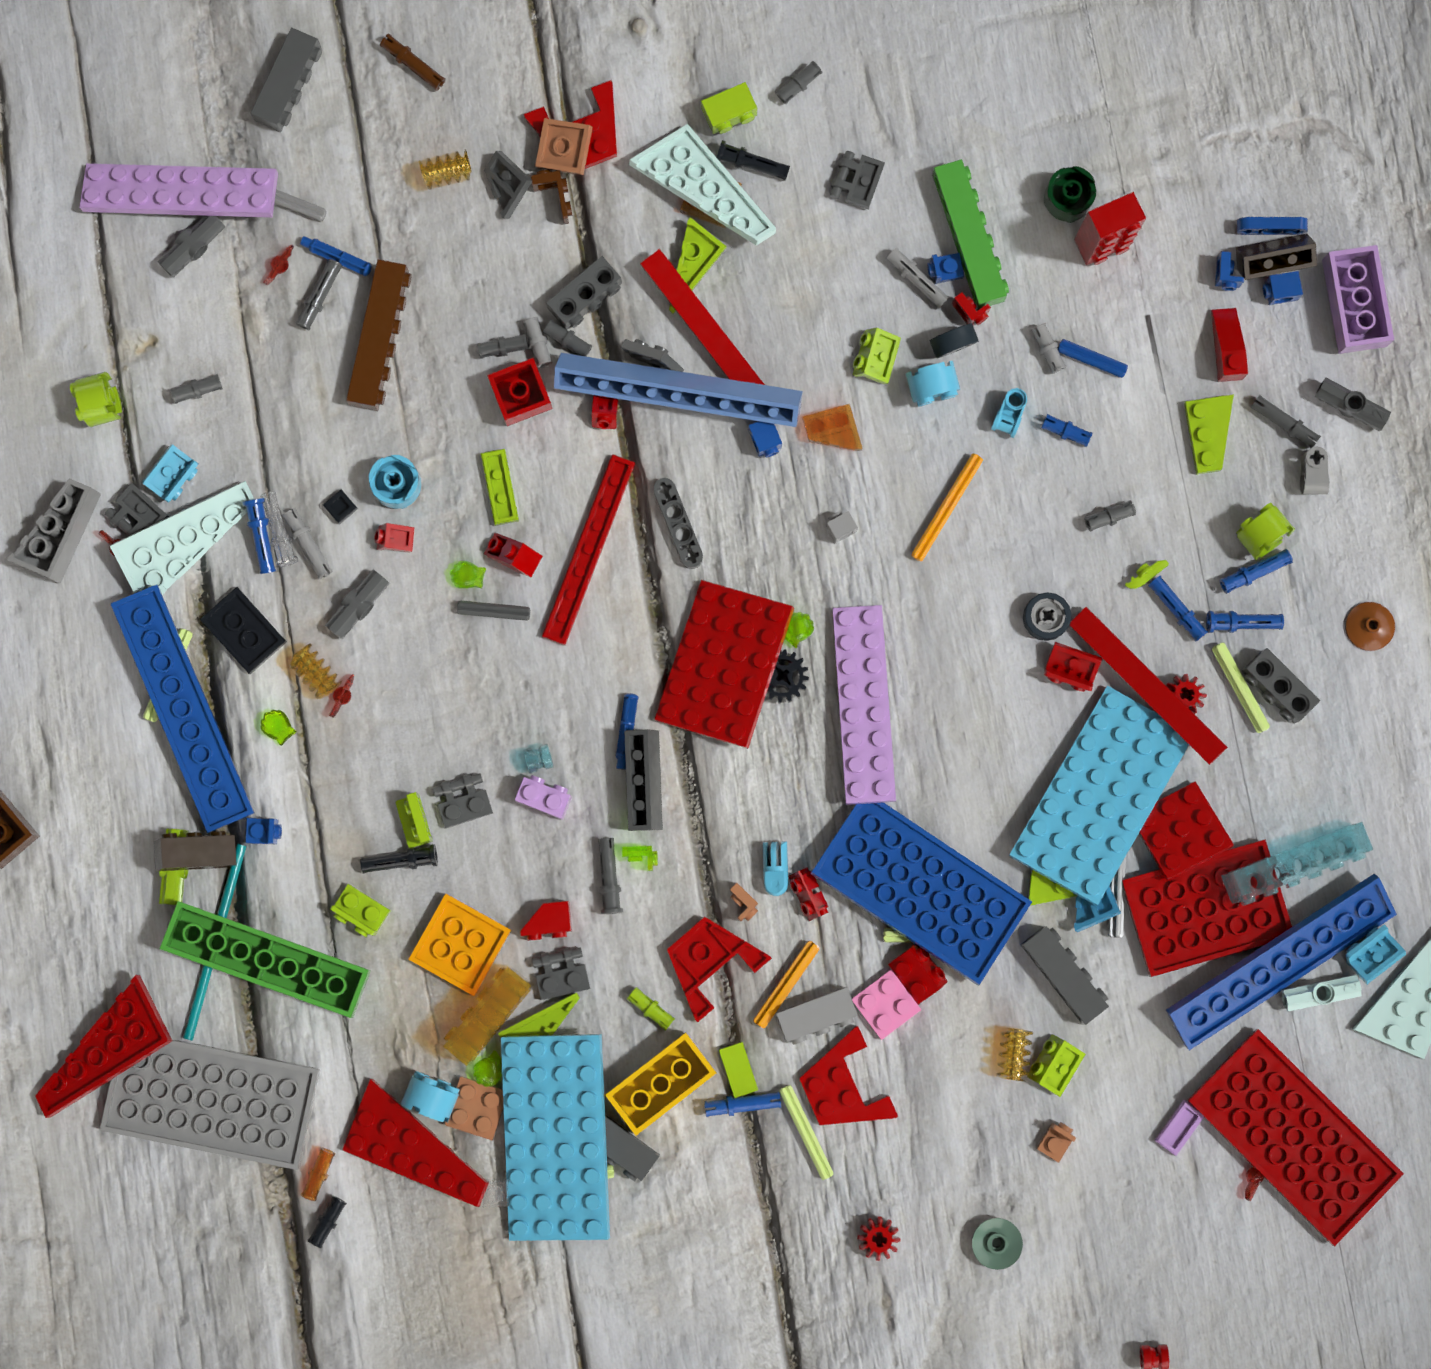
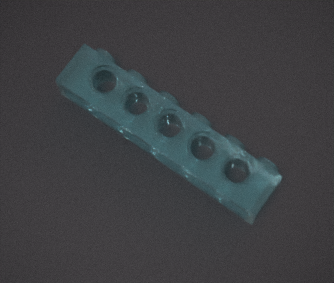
M1358 822L1223 874L1221 877L1231 903L1241 902L1242 906L1257 901L1255 896L1260 894L1267 897L1278 893L1277 888L1285 885L1286 888L1296 886L1301 883L1299 879L1307 876L1308 880L1321 876L1323 875L1321 870L1328 867L1330 871L1344 867V861L1351 859L1352 862L1364 859L1366 858L1365 853L1373 850L1363 822ZM1340 842L1345 846L1344 854L1339 850ZM1318 850L1323 854L1322 862L1317 858ZM1296 859H1298L1301 862L1300 871H1298L1295 867ZM1274 867L1278 869L1280 874L1278 880L1273 876ZM1252 876L1256 878L1258 883L1256 889L1250 883Z

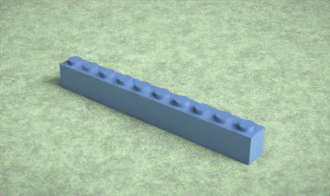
M567 353L560 354L555 366L554 389L792 427L797 426L803 391Z

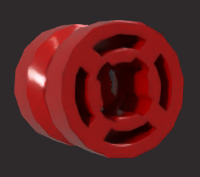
M1158 1344L1157 1347L1140 1345L1141 1369H1169L1170 1361L1167 1344Z

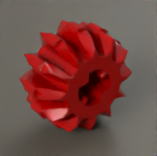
M1188 674L1182 676V681L1178 676L1173 677L1174 684L1167 683L1166 686L1196 714V707L1202 708L1204 706V703L1199 699L1207 697L1206 693L1199 692V690L1205 687L1204 684L1196 686L1197 677H1193L1189 682ZM1188 691L1190 696L1187 699H1182L1180 694Z
M881 1216L877 1217V1224L875 1225L871 1218L867 1219L871 1227L867 1228L865 1225H861L860 1229L866 1235H857L858 1240L865 1241L859 1245L860 1250L868 1248L865 1254L868 1258L875 1252L876 1261H880L882 1252L886 1259H889L890 1254L887 1250L891 1249L893 1252L898 1250L896 1246L892 1245V1242L898 1243L901 1241L900 1237L892 1236L899 1231L898 1228L893 1227L889 1229L892 1224L890 1219L882 1225L883 1220ZM877 1232H881V1235L885 1237V1241L881 1240L882 1244L877 1245L875 1240L872 1239L873 1235L877 1236L875 1234Z

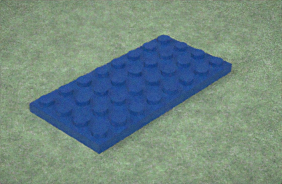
M885 803L856 804L810 873L977 986L983 981L1032 903L1031 900Z

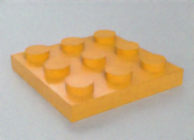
M445 893L408 960L475 996L508 938L511 929Z

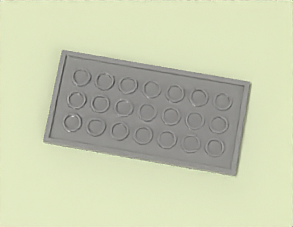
M173 1040L110 1080L100 1131L299 1170L320 1069Z

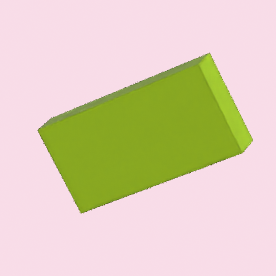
M743 1042L719 1049L734 1098L758 1091Z

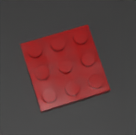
M1196 781L1158 800L1139 832L1140 837L1167 882L1234 846Z

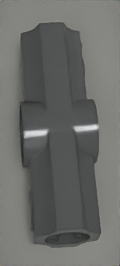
M204 216L192 228H187L181 232L176 238L175 245L157 262L174 278L190 261L199 259L206 252L208 244L225 228V225L216 216Z
M1327 377L1324 378L1315 394V398L1340 410L1343 416L1353 417L1379 432L1383 429L1391 414L1389 410L1366 399L1365 395L1361 392L1351 391ZM1348 400H1354L1358 408H1350Z
M373 569L357 588L352 589L341 602L342 606L325 626L340 639H343L358 620L361 621L369 614L376 599L390 583Z

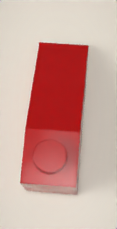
M1237 309L1211 310L1218 382L1243 380L1248 375V365Z

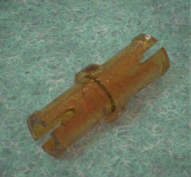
M320 1148L313 1168H310L308 1171L310 1176L301 1193L302 1197L311 1201L317 1200L323 1181H326L329 1176L327 1172L336 1154L335 1152L326 1148Z

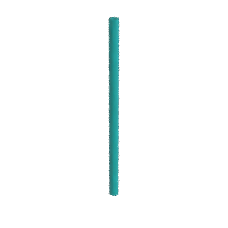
M236 845L237 865L230 867L217 914L219 916L227 918L247 846ZM203 965L183 1039L193 1041L213 970L211 967Z

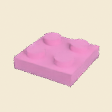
M891 969L852 998L854 1005L881 1040L921 1011V1008Z

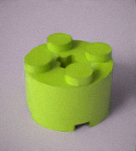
M107 372L75 380L74 383H70L71 394L76 398L78 407H75L76 416L79 421L84 420L89 427L121 419V416L117 415L122 413L119 393L116 386H110L108 381L112 380Z
M1271 502L1259 511L1261 514L1255 519L1252 517L1246 519L1240 525L1241 528L1236 532L1239 541L1255 560L1259 556L1262 558L1282 543V536L1284 534L1289 537L1295 530L1277 506H1274Z

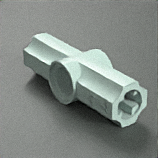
M1357 975L1281 990L1283 1005L1288 1012L1360 997L1362 989ZM1321 986L1326 990V997L1323 1000H1320L1316 995L1317 989Z

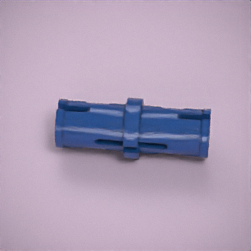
M1047 414L1041 427L1060 435L1063 440L1067 438L1084 445V447L1088 446L1090 437L1093 434L1074 426L1071 421L1065 422L1050 414Z

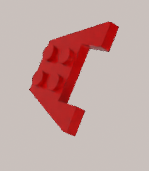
M612 80L591 88L600 111L573 121V123L586 124L593 127L585 169L617 157ZM544 106L524 114L526 122L534 128L540 138L544 118L549 119Z
M706 917L701 919L667 949L697 1023L715 1008L698 987L731 958L739 954L754 973L772 959L768 954Z
M859 1026L854 1027L799 1078L819 1125L898 1117L889 1095L865 1106L847 1067L844 1057L867 1047Z

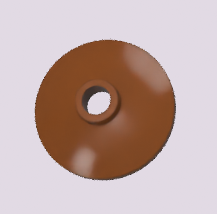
M1364 602L1349 612L1345 623L1346 634L1356 647L1365 651H1376L1385 647L1392 640L1395 633V621L1390 611L1383 605L1375 602ZM1370 621H1374L1376 623L1375 630L1369 627Z

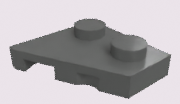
M495 151L484 171L488 181L491 183L494 198L499 199L501 204V216L505 219H510L532 180L502 151Z
M625 339L621 346L632 358L655 368L664 367L668 370L684 371L668 355L669 351L661 346L655 345L652 348L639 339H635L634 342Z

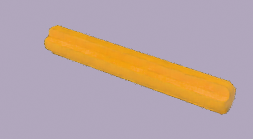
M812 941L806 942L754 1017V1023L761 1028H766L818 953L819 947Z

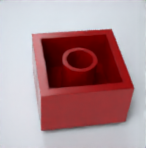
M534 358L487 375L507 426L553 409Z

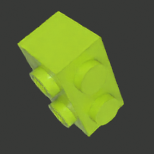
M746 82L701 101V110L712 134L718 132L719 134L726 133L733 128L732 126L739 123L747 124L757 116V105Z

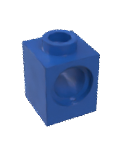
M1299 271L1270 275L1262 288L1264 298H1268L1269 305L1298 301L1303 295Z
M758 421L748 425L749 434L759 457L765 455L768 458L779 453L778 449L782 448V441L775 424Z

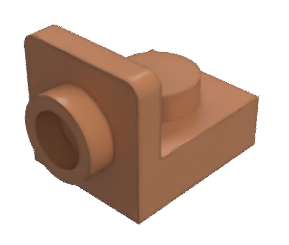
M736 883L730 889L733 892L730 897L740 907L744 904L748 907L738 919L742 921L745 918L749 921L758 912L755 908L758 903Z
M1062 1122L1058 1126L1051 1123L1036 1149L1059 1163L1071 1142L1076 1140V1137L1071 1135L1073 1129Z

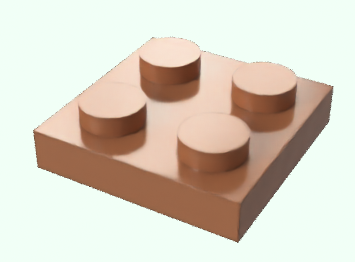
M544 118L535 167L584 175L593 127L586 124Z
M460 1076L457 1088L460 1089L459 1096L449 1121L445 1122V1125L493 1140L504 1108L503 1089Z

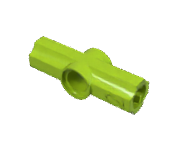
M166 829V834L177 833V837H186L189 830ZM189 870L159 871V875L162 877L159 904L177 905L178 901H183L184 880L187 879Z

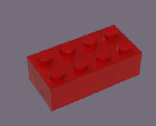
M1134 192L1088 211L1074 238L1086 265L1091 263L1098 265L1108 259L1107 256L1113 253L1121 255L1130 249L1129 246L1134 243L1133 240L1138 236L1137 233L1142 229V225L1146 220V216Z

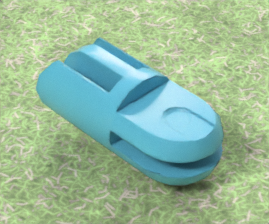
M787 841L781 842V866L778 842L771 843V866L768 842H763L764 888L768 894L773 896L784 894L788 887Z

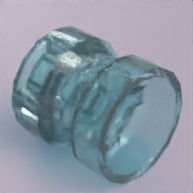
M548 744L540 745L535 750L531 748L523 750L529 774L537 772L540 768H554Z

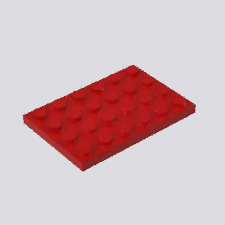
M701 580L654 720L748 749L795 608L788 604Z
M1266 839L1229 849L1168 882L1161 870L1122 880L1125 897L1149 977L1265 945L1292 927Z

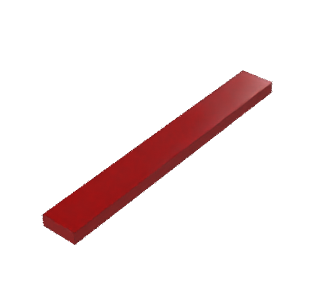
M660 249L640 263L728 379L765 385Z
M612 454L542 635L543 638L566 646L635 467V462Z
M1085 607L1070 622V626L1209 765L1228 748L1088 607Z

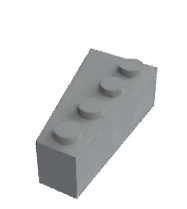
M69 478L51 501L49 509L43 516L40 515L35 522V527L28 536H24L20 541L21 545L15 553H11L7 560L61 583L101 493Z

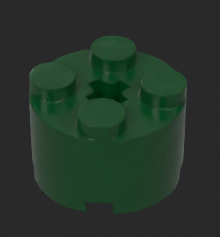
M1078 166L1064 167L1056 171L1051 177L1044 194V205L1049 213L1056 219L1068 223H1073L1083 218L1090 210L1096 198L1097 190L1093 176L1087 170ZM1070 192L1074 193V195L1069 196L1067 194H1069Z

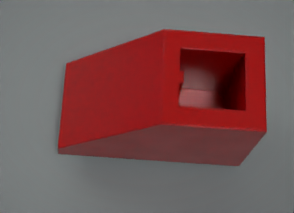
M494 533L483 553L487 557L528 577H532L543 557L524 543L498 533Z
M570 902L543 903L520 931L521 936H527V941L541 940L542 934H552V938L567 937V932H572Z

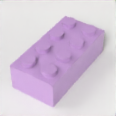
M1378 246L1328 252L1322 259L1338 353L1343 354L1387 347L1394 341Z

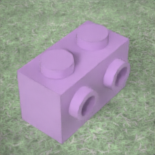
M531 775L530 779L524 777L515 801L563 820L572 796L567 794L568 789L554 784L553 788L544 785L545 780Z

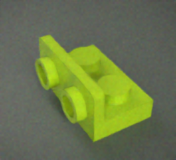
M877 327L865 330L860 338L861 346L859 353L853 362L854 370L852 375L855 377L864 376L883 385L888 384L901 337Z
M415 792L406 795V798L397 800L395 803L408 847H417L433 842L420 795Z
M347 884L335 905H332L330 910L335 912L334 918L344 924L349 921L356 925L354 930L365 937L368 934L375 936L391 912L390 909L350 884Z
M1052 1034L1044 1043L1037 1060L1031 1065L1027 1078L1061 1097L1086 1054L1067 1041Z

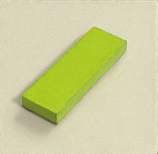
M505 449L481 453L495 526L518 522L519 517Z

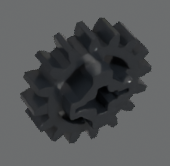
M784 649L782 655H779L777 661L784 660L790 662V664L786 666L779 665L778 662L776 663V669H774L767 690L770 694L769 701L777 697L778 704H781L783 698H786L788 703H790L792 695L797 698L800 697L799 689L806 690L807 687L802 682L809 681V677L803 675V673L808 671V667H801L804 659L796 660L795 652L787 656V651ZM777 671H780L781 673L787 672L788 675L786 679L788 682H785L784 680L778 681ZM796 671L799 674L797 685L792 680V676ZM777 687L785 688L788 692L780 693L774 691V689Z

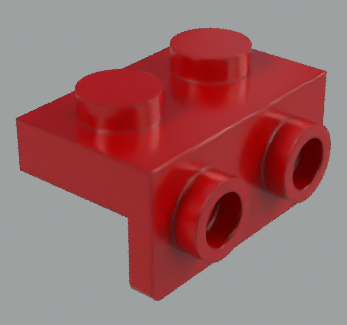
M1054 642L1045 666L1044 675L1054 683L1061 684L1064 682L1081 692H1085V690L1092 691L1093 682L1100 667L1102 657Z
M916 944L888 964L918 1005L939 991L948 982L943 970L935 965L930 958V954Z

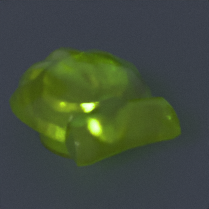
M459 561L450 570L451 581L458 588L477 587L482 589L486 568L477 567L469 561Z
M798 612L792 615L784 640L788 641L794 648H797L799 643L807 639L814 631V622L810 619L809 614Z
M272 710L271 712L264 713V717L261 720V730L268 737L277 740L280 746L297 732L291 727L288 717L281 710Z
M495 1050L490 1056L481 1059L473 1067V1076L476 1078V1083L482 1084L484 1087H492L502 1077V1058Z

